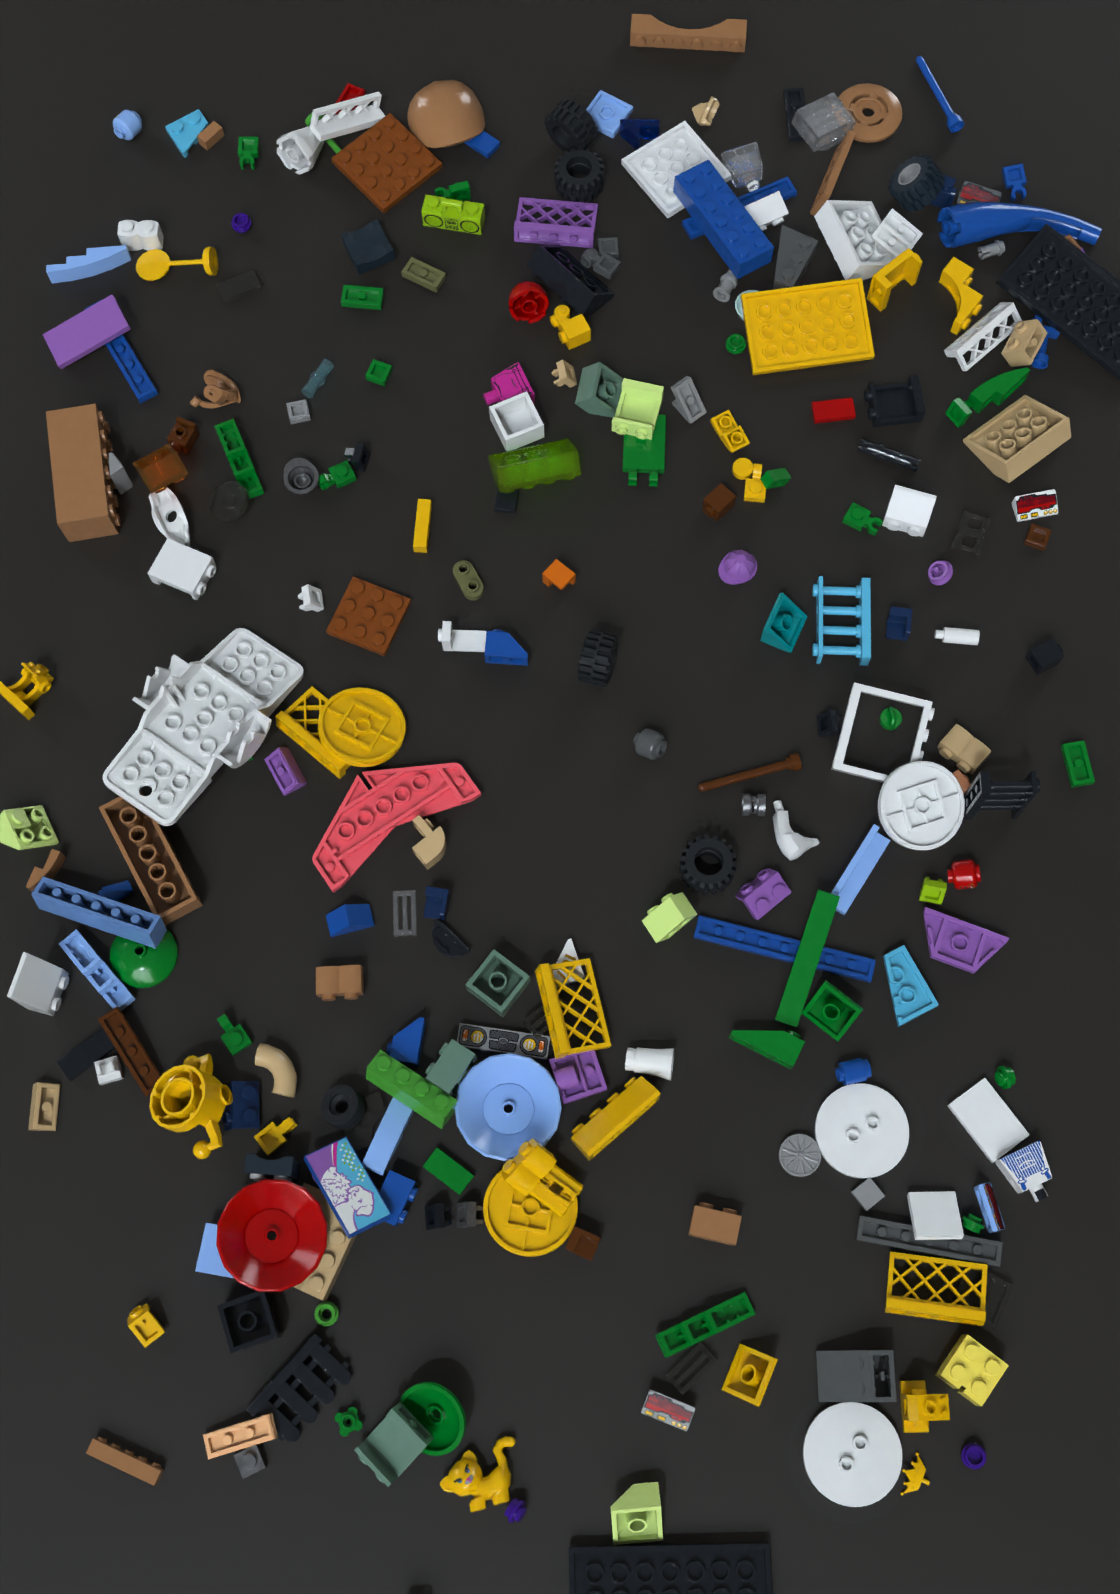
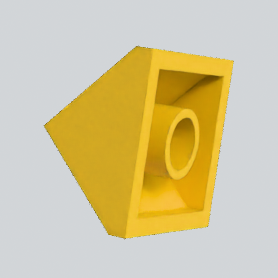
M739 1344L721 1390L760 1407L778 1359Z

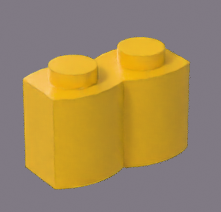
M532 1138L520 1146L517 1156L506 1161L501 1174L507 1183L526 1196L537 1186L540 1179L549 1173L557 1160L550 1151Z

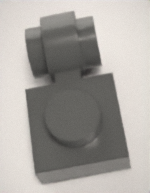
M594 248L586 249L581 255L580 260L584 267H593V271L609 280L621 265L619 260L606 253H603L600 257L598 251Z

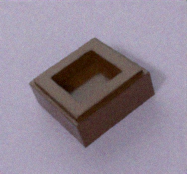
M1031 523L1024 545L1044 551L1052 530Z

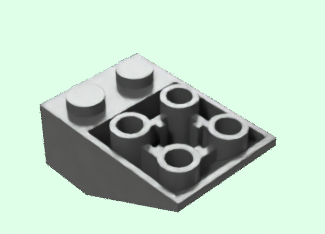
M893 1350L816 1351L818 1402H897Z

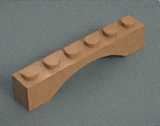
M632 14L630 46L745 52L747 20L726 19L717 25L707 28L682 29L667 25L652 15Z

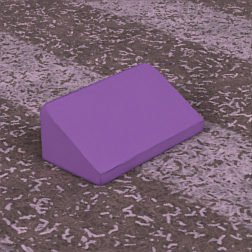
M278 747L264 759L284 796L307 784L289 748Z

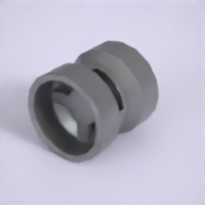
M743 794L742 816H749L750 814L765 816L766 795L758 794L757 796H751L750 794Z

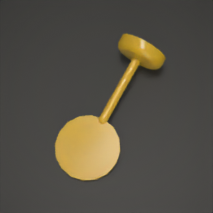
M206 247L203 250L202 259L170 261L166 252L153 249L139 257L136 263V271L142 279L154 281L165 276L170 266L203 264L205 272L210 276H215L218 273V256L214 247Z

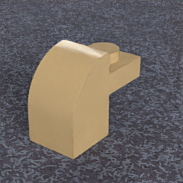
M418 815L412 821L414 827L424 839L413 846L412 849L416 857L429 870L444 856L446 839L441 826L435 829L427 818L423 820Z

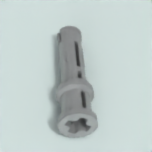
M730 269L721 276L719 286L713 291L714 297L721 302L729 301L732 289H735L738 284L737 278Z

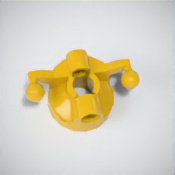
M209 1053L201 1057L190 1055L185 1058L183 1065L174 1066L164 1072L155 1083L150 1095L149 1109L153 1120L159 1126L176 1133L189 1131L199 1124L206 1128L210 1142L201 1140L195 1143L193 1147V1154L198 1159H206L212 1150L222 1147V1135L218 1122L221 1120L225 1106L233 1102L229 1087L224 1084L222 1085L215 1076H212L213 1062L212 1056Z

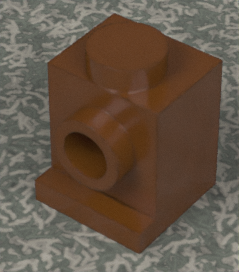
M177 416L176 423L167 440L170 448L174 451H182L189 454L200 433L195 423Z

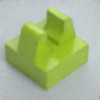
M928 876L925 877L919 894V901L942 905L947 890V883L943 882L942 879L935 881L930 880Z

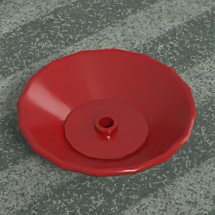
M263 1179L243 1187L227 1202L217 1223L216 1246L224 1268L238 1283L258 1292H281L301 1284L318 1268L327 1248L328 1224L320 1203L306 1188L284 1179ZM270 1231L275 1232V1240H269L267 1233Z

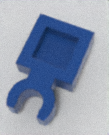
M1023 163L1003 167L1002 175L1005 189H1012L1010 193L1011 201H1015V193L1021 194L1022 200L1025 199L1027 192L1022 186L1026 185L1027 180Z

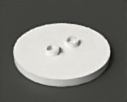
M915 761L898 767L887 777L879 793L878 814L884 830L892 840L909 849L931 850L942 846L956 834L964 817L965 799L958 780L948 769L934 762Z
M851 1084L834 1091L822 1103L815 1120V1139L823 1158L835 1170L849 1177L868 1179L869 1177L874 1178L885 1174L902 1159L909 1142V1124L902 1106L887 1091L870 1084Z
M841 1402L821 1411L810 1423L803 1441V1462L809 1479L821 1494L843 1506L863 1507L881 1500L894 1487L902 1467V1447L895 1428L881 1412L862 1403Z

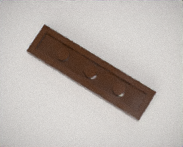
M117 1006L98 1018V1021L145 1097L151 1095L155 1083L162 1075Z

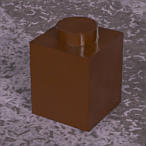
M720 483L703 499V512L706 516L718 522L735 506L736 496Z

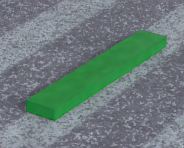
M817 890L775 1017L776 1021L794 1027L798 1026L840 899L839 896Z

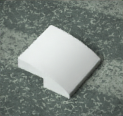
M892 208L870 238L896 258L906 249L910 248L912 250L923 233Z

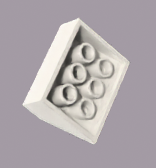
M827 200L814 216L845 280L862 278L863 281L872 278L875 273L895 259L870 238L882 222L872 201Z

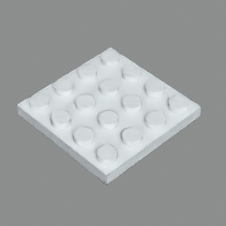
M683 121L621 159L622 166L667 219L685 208L673 192L676 175L709 159L725 182L731 180L732 176L686 121Z

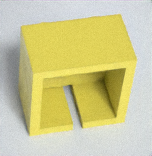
M962 1334L935 1375L953 1389H959L957 1392L975 1406L982 1407L1009 1365L970 1335Z

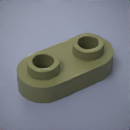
M465 560L457 562L453 567V576L463 595L468 600L480 599L484 593V587L473 565ZM462 568L467 569L465 572L460 571ZM471 585H475V586H476L475 589H470L469 587H470Z

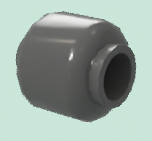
M646 728L640 733L638 732L633 740L636 753L650 760L662 757L667 749L665 736L650 728Z

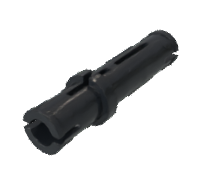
M864 438L861 439L860 444L867 447L859 445L857 451L875 456L874 459L878 460L880 458L915 472L918 469L917 465L921 461V459L884 447L882 443L876 444Z

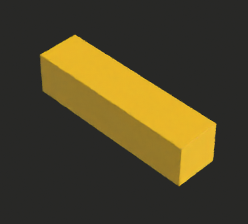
M418 499L413 541L414 552L427 553L432 511L431 499Z

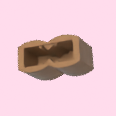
M361 965L316 967V995L322 997L323 1001H334L338 996H345L346 1000L358 999L359 995H364V968Z

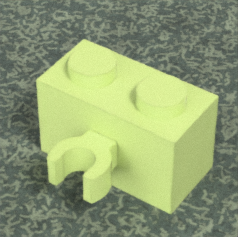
M683 892L675 895L669 893L661 899L662 904L647 911L648 916L642 920L656 943L669 939L697 915Z

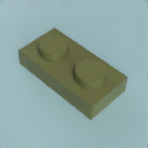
M413 257L409 259L401 272L402 277L436 293L447 278L445 272Z

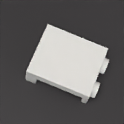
M167 538L147 574L153 583L158 585L161 582L190 594L194 600H198L200 595L202 596L205 593L206 584L215 575L217 568L213 557Z

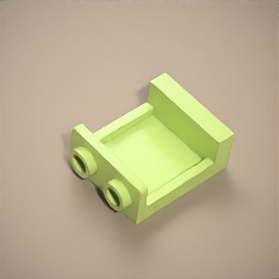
M624 378L616 413L612 419L611 431L620 435L627 434L636 436L639 439L652 440L663 400L664 387Z

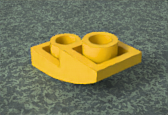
M730 410L710 419L719 438L731 453L750 444L741 425H737Z

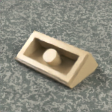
M41 1082L33 1084L28 1130L56 1131L60 1084Z

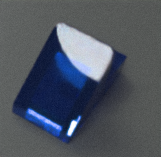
M620 119V136L637 150L639 149L640 139L651 140L659 137V120Z

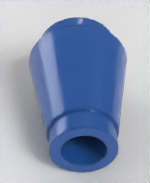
M125 880L101 887L102 890L97 893L102 897L119 902L129 893L133 892L129 881Z

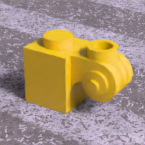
M559 305L555 308L554 314L549 318L553 328L558 327L560 331L558 335L562 344L565 343L570 350L591 341V329L582 314L570 318L568 306Z

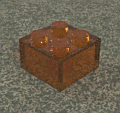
M169 443L132 463L151 494L164 491L168 484L172 482L178 483L188 474L177 452Z

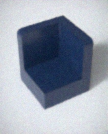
M890 607L887 614L886 639L907 641L911 631L912 609Z
M426 886L424 917L446 921L450 899L449 890Z

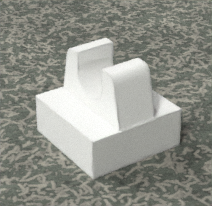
M309 584L301 587L302 592L298 594V599L303 600L304 604L300 605L299 608L304 611L314 610L319 612L323 610L321 589Z
M117 1055L94 1062L100 1085L124 1079Z

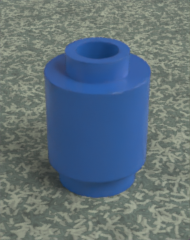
M857 1058L838 1063V1068H835L836 1078L844 1086L866 1081L867 1078L872 1076L871 1067L867 1059Z

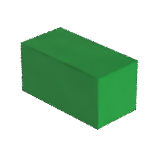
M786 468L767 470L760 480L766 489L785 486L791 479V476Z

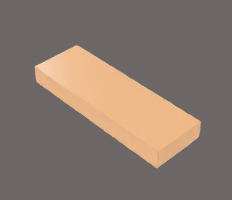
M273 1413L203 1434L209 1460L276 1439L278 1435Z

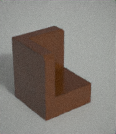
M574 1226L565 1250L591 1261L601 1238Z

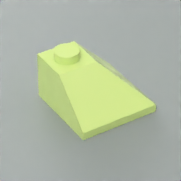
M658 1482L633 1484L611 1506L614 1545L663 1541Z

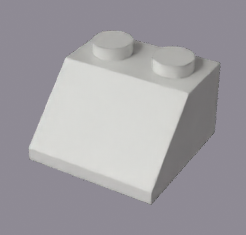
M895 485L882 526L892 531L899 530L911 536L923 537L937 496Z

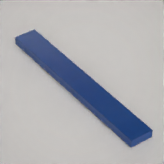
M701 915L698 916L693 937L789 963H794L801 942L800 940ZM823 947L816 969L871 983L876 960Z

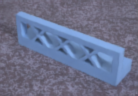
M875 824L831 892V894L840 897L836 911L843 915L846 914L891 841L877 833L880 827Z

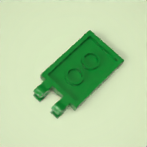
M658 415L652 440L639 439L636 436L627 434L624 435L623 472L629 473L628 486H637V473H649V486L657 487L658 474H664L666 415Z

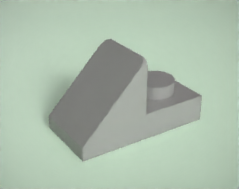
M686 376L671 386L676 398L672 401V404L688 423H693L707 413L691 377Z

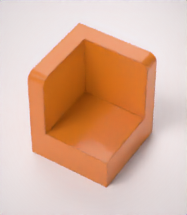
M555 559L542 573L543 583L548 587L554 584L562 590L568 583L573 585L576 582V574L559 560Z

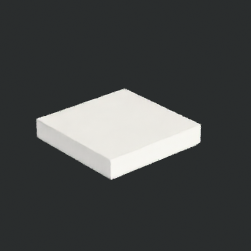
M955 1191L908 1192L907 1199L915 1240L963 1238L964 1233Z

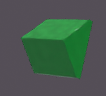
M825 981L802 1011V1014L836 1041H839L862 1012L863 1008L828 981Z

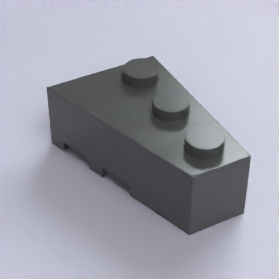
M782 225L772 290L799 286L816 254L818 240Z

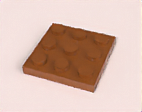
M352 577L326 632L328 635L385 657L412 603L411 599L359 578Z

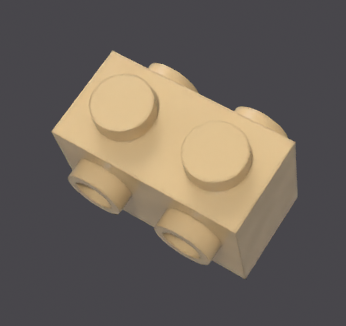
M1038 319L1018 321L1001 354L1011 367L1031 365L1047 335V331Z

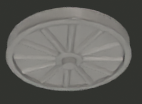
M794 1134L786 1138L781 1144L779 1161L783 1169L790 1175L805 1177L815 1172L819 1167L821 1150L817 1142L810 1136Z

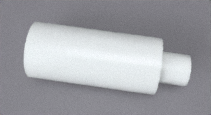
M951 627L935 630V638L942 639L943 643L978 645L979 630Z

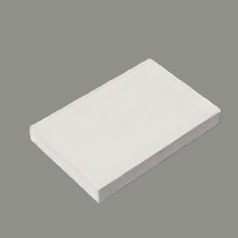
M983 1078L947 1105L991 1163H994L1030 1135L986 1078Z

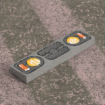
M460 1023L457 1042L467 1049L501 1054L513 1053L534 1059L547 1060L551 1038L544 1035Z

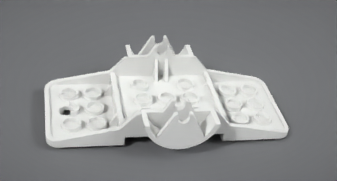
M238 628L232 631L200 661L188 664L174 654L171 657L168 669L156 666L155 674L152 677L147 676L142 698L134 697L132 699L135 703L146 709V711L143 713L138 729L104 771L103 781L108 789L160 825H173L212 782L211 777L223 763L233 769L238 768L255 754L270 729L272 720L268 717L304 676L303 667L299 663L245 628ZM144 786L152 788V793L148 796L140 795L139 791Z

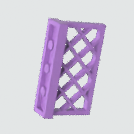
M520 197L514 223V242L593 248L598 204ZM523 205H532L534 208L526 211ZM551 207L553 210L547 213L543 208ZM567 208L571 209L572 212L565 214L562 210ZM585 210L593 211V213L589 214L588 216L584 215L582 212ZM536 212H539L542 215L538 219H535L532 216ZM558 213L562 218L555 221L552 216ZM578 215L581 220L575 223L571 218ZM528 218L531 222H521V221H523L524 219ZM548 220L551 224H544L542 222ZM567 221L571 226L561 224ZM587 223L590 227H580V226H582L583 224Z

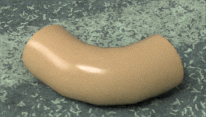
M260 1043L255 1055V1065L264 1067L272 1073L274 1078L272 1093L295 1098L297 1074L292 1061L282 1050L269 1044Z

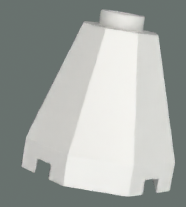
M310 126L279 137L277 139V144H279L277 154L286 168L290 170L294 168L297 170L295 173L300 175L313 168L324 141L320 142L310 130Z

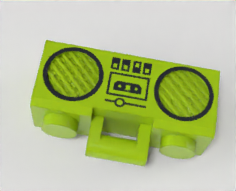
M425 195L422 207L423 226L481 235L485 222L484 204Z

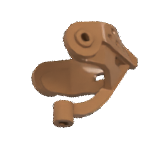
M210 369L204 373V380L207 386H205L203 393L212 402L203 401L198 396H195L190 401L194 407L200 405L201 407L212 409L234 402L240 403L241 396L239 388L230 378Z

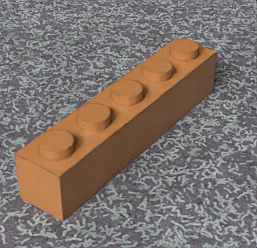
M99 1436L92 1439L86 1454L153 1486L158 1485L164 1472L160 1464L156 1462L151 1464L143 1456H134V1452L128 1449L124 1451L120 1449V1445L115 1443L111 1445L103 1437Z

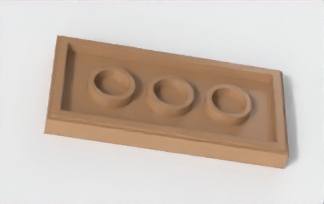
M848 130L835 150L811 208V215L815 216L830 198L856 132Z

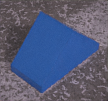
M344 904L326 915L331 937L375 926L370 904Z

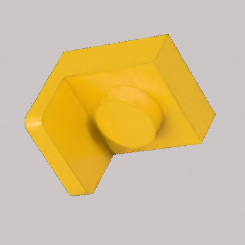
M147 1303L142 1307L140 1305L135 1307L129 1313L127 1318L128 1327L144 1347H147L165 1333V1329L152 1314Z

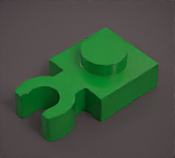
M239 137L238 156L242 170H244V165L250 163L252 170L255 169L254 158H259V137Z
M853 502L842 523L860 532L864 527L869 534L876 536L878 530L873 528L872 525L881 527L883 521L877 517L871 518V511Z

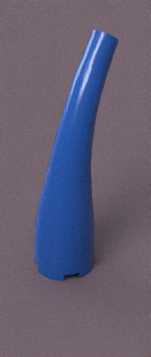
M1002 202L957 204L942 208L937 218V222H941L942 232L938 234L946 248H955L1015 232H1039L1046 223L1061 235L1067 236L1070 234L1074 239L1094 246L1102 231V228L1065 213L1036 206Z

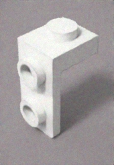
M443 621L442 629H438V642H442L443 651L485 652L487 631L453 630L451 621Z

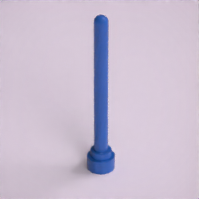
M918 56L916 63L947 116V127L951 133L958 132L964 126L962 117L954 114L924 58Z

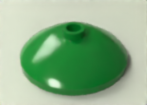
M166 929L167 931L156 949L116 936L110 949V964L114 974L123 983L134 988H150L166 980L173 972L178 959L177 943L168 929ZM143 948V953L137 955V950Z
M420 1382L411 1386L402 1395L399 1402L434 1437L422 1453L431 1456H441L450 1453L460 1444L466 1430V1418L461 1403L449 1389L434 1382Z

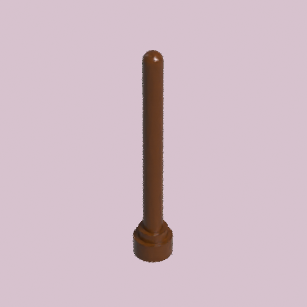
M797 752L789 754L784 761L700 783L698 790L704 792L784 769L788 771L801 770V760Z

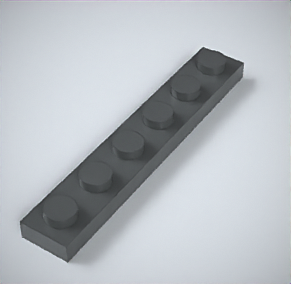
M865 1216L858 1217L855 1239L857 1241L1000 1267L1003 1242L964 1235L962 1239L915 1240L912 1225Z

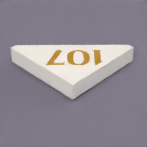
M571 938L567 940L556 964L579 960ZM576 966L573 973L584 979L582 967ZM560 969L553 970L554 978L563 983L567 974ZM569 977V979L567 980V982L565 983V985H568V984H571V983H574V982H577V981H576L575 979H573L572 977Z

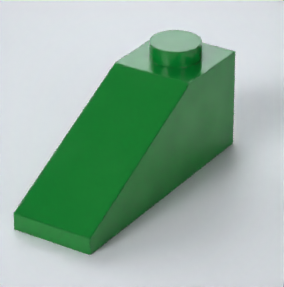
M732 1030L729 1039L790 1070L794 1066L805 1041L801 1040L802 1037L793 1031L787 1033L785 1031Z

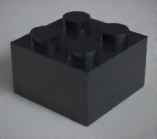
M256 1291L217 1305L231 1354H236L282 1337L269 1292Z

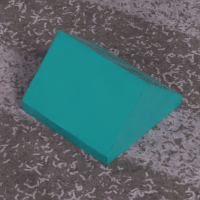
M779 593L764 626L760 641L792 653L808 616L784 593Z

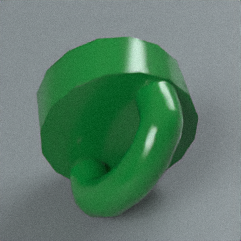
M892 706L883 710L879 718L880 725L886 730L897 729L902 722V715L899 710Z

